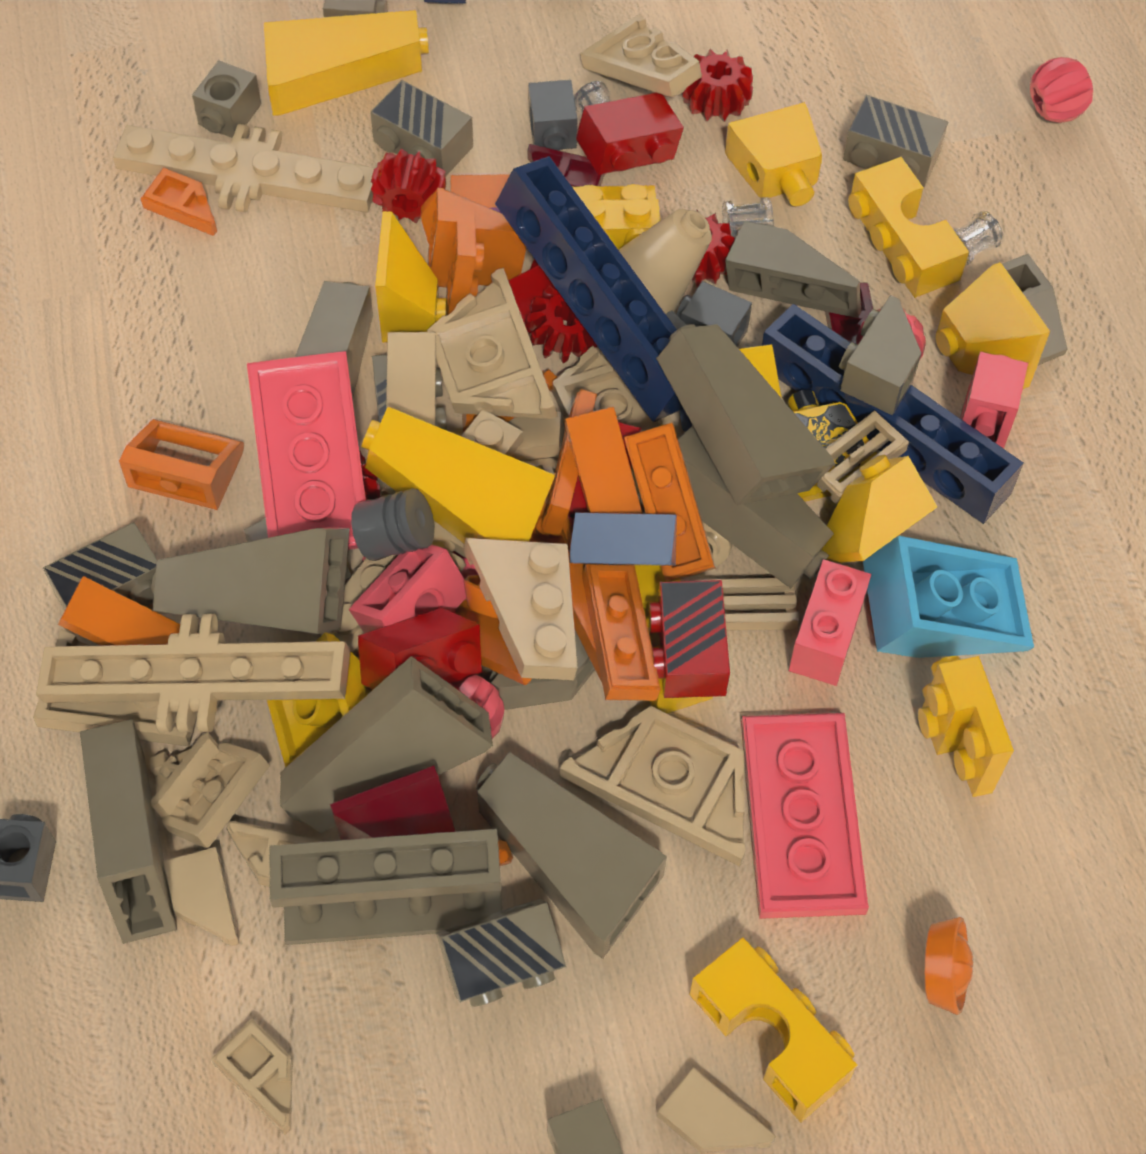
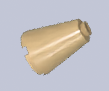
M678 209L624 245L619 251L666 314L671 310L675 313L711 243L712 235L709 230V223L703 215L694 210Z

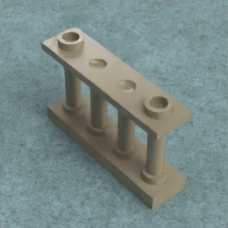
M497 829L269 846L270 901L273 908L284 907V937L286 945L436 934V932L502 911Z

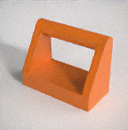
M152 419L126 445L119 463L127 486L130 488L218 510L243 454L244 443ZM162 440L217 454L218 456L209 466L154 452L159 441Z

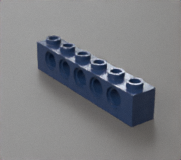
M550 156L513 168L495 205L652 422H656L684 409L656 359L670 342L669 338L672 333L677 330Z
M794 303L764 331L762 346L772 345L779 380L796 392L812 390L815 393L819 406L837 402L847 404L858 423L873 411H876L909 441L907 450L899 457L909 456L923 482L982 524L1012 494L1024 462L914 386H910L893 415L840 391L845 371L839 369V365L850 342ZM875 428L866 436L870 441L880 431ZM888 441L885 445H883V446H882L881 448H879L878 450H879V451H882V450L885 449L888 445H890L892 442H891V441Z

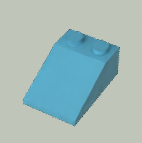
M897 536L863 561L864 572L872 574L867 591L877 652L926 658L1024 652L1034 648L1017 558Z

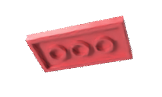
M346 351L247 363L268 538L315 528L343 527L349 528L348 550L359 549L353 536L351 517L354 506L361 501H365L366 497Z
M845 713L742 716L741 730L759 919L866 915L869 907Z

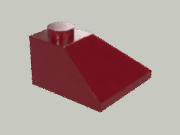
M435 766L330 804L340 840L456 832Z

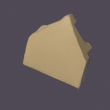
M207 732L201 735L189 750L175 756L171 755L170 757L165 752L149 758L150 771L155 775L156 795L151 799V806L161 816L162 824L169 832L208 849L270 765L258 752L226 742L218 745Z

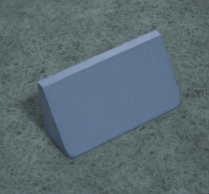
M575 513L570 547V563L676 566L677 515Z

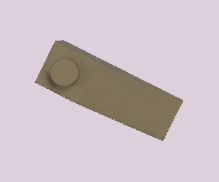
M744 221L725 260L729 291L859 318L861 299L860 281L789 230L772 225Z

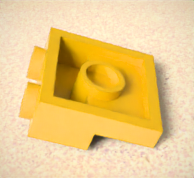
M585 185L582 187H572L618 250L661 221L659 199H656L655 185Z
M949 656L942 658L932 664L933 680L922 689L925 701L922 708L918 710L921 732L926 739L931 738L937 755L954 752L956 772L960 780H967L972 797L991 794L1014 751L980 657L975 656L961 659L959 656Z

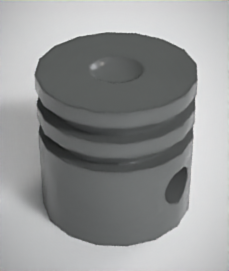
M412 488L405 492L400 491L393 495L388 494L378 499L361 501L353 508L351 517L353 536L360 552L368 560L376 561L391 555L405 554L407 551L413 552L418 549H425L432 545L435 530L433 514L425 496L418 489Z

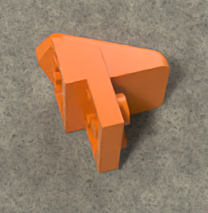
M437 188V191L421 206V220L429 244L428 266L438 279V287H446L447 315L452 313L456 305L469 293L476 297L478 295V285L489 286L492 283L491 274L496 270L504 268L508 280L522 273L527 247L502 213L444 190V188Z

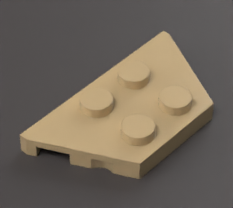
M504 268L498 269L491 274L492 283L476 297L469 293L456 305L452 313L441 317L427 330V332H436V359L454 411L459 414L478 415L484 409L495 416L544 419L558 417Z
M592 346L580 357L577 365L567 368L553 381V395L565 419L570 414L577 392H580L582 389L597 394L593 412L614 407L618 422L639 427L641 432L673 423L670 415L652 422L599 347L596 349Z
M650 706L632 717L629 724L624 728L614 729L598 739L597 746L575 760L570 757L562 763L560 767L561 778L739 867L741 866L745 855L743 750Z

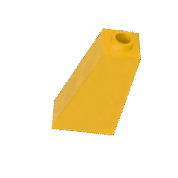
M416 10L263 22L267 84L273 116L290 113L422 72L421 54L429 53L427 28H418Z
M387 407L381 423L375 420L371 421L361 446L369 450L365 466L367 470L396 492H405L412 488L418 489L429 503L433 520L464 544L466 538L529 542L555 477L552 473L391 407Z

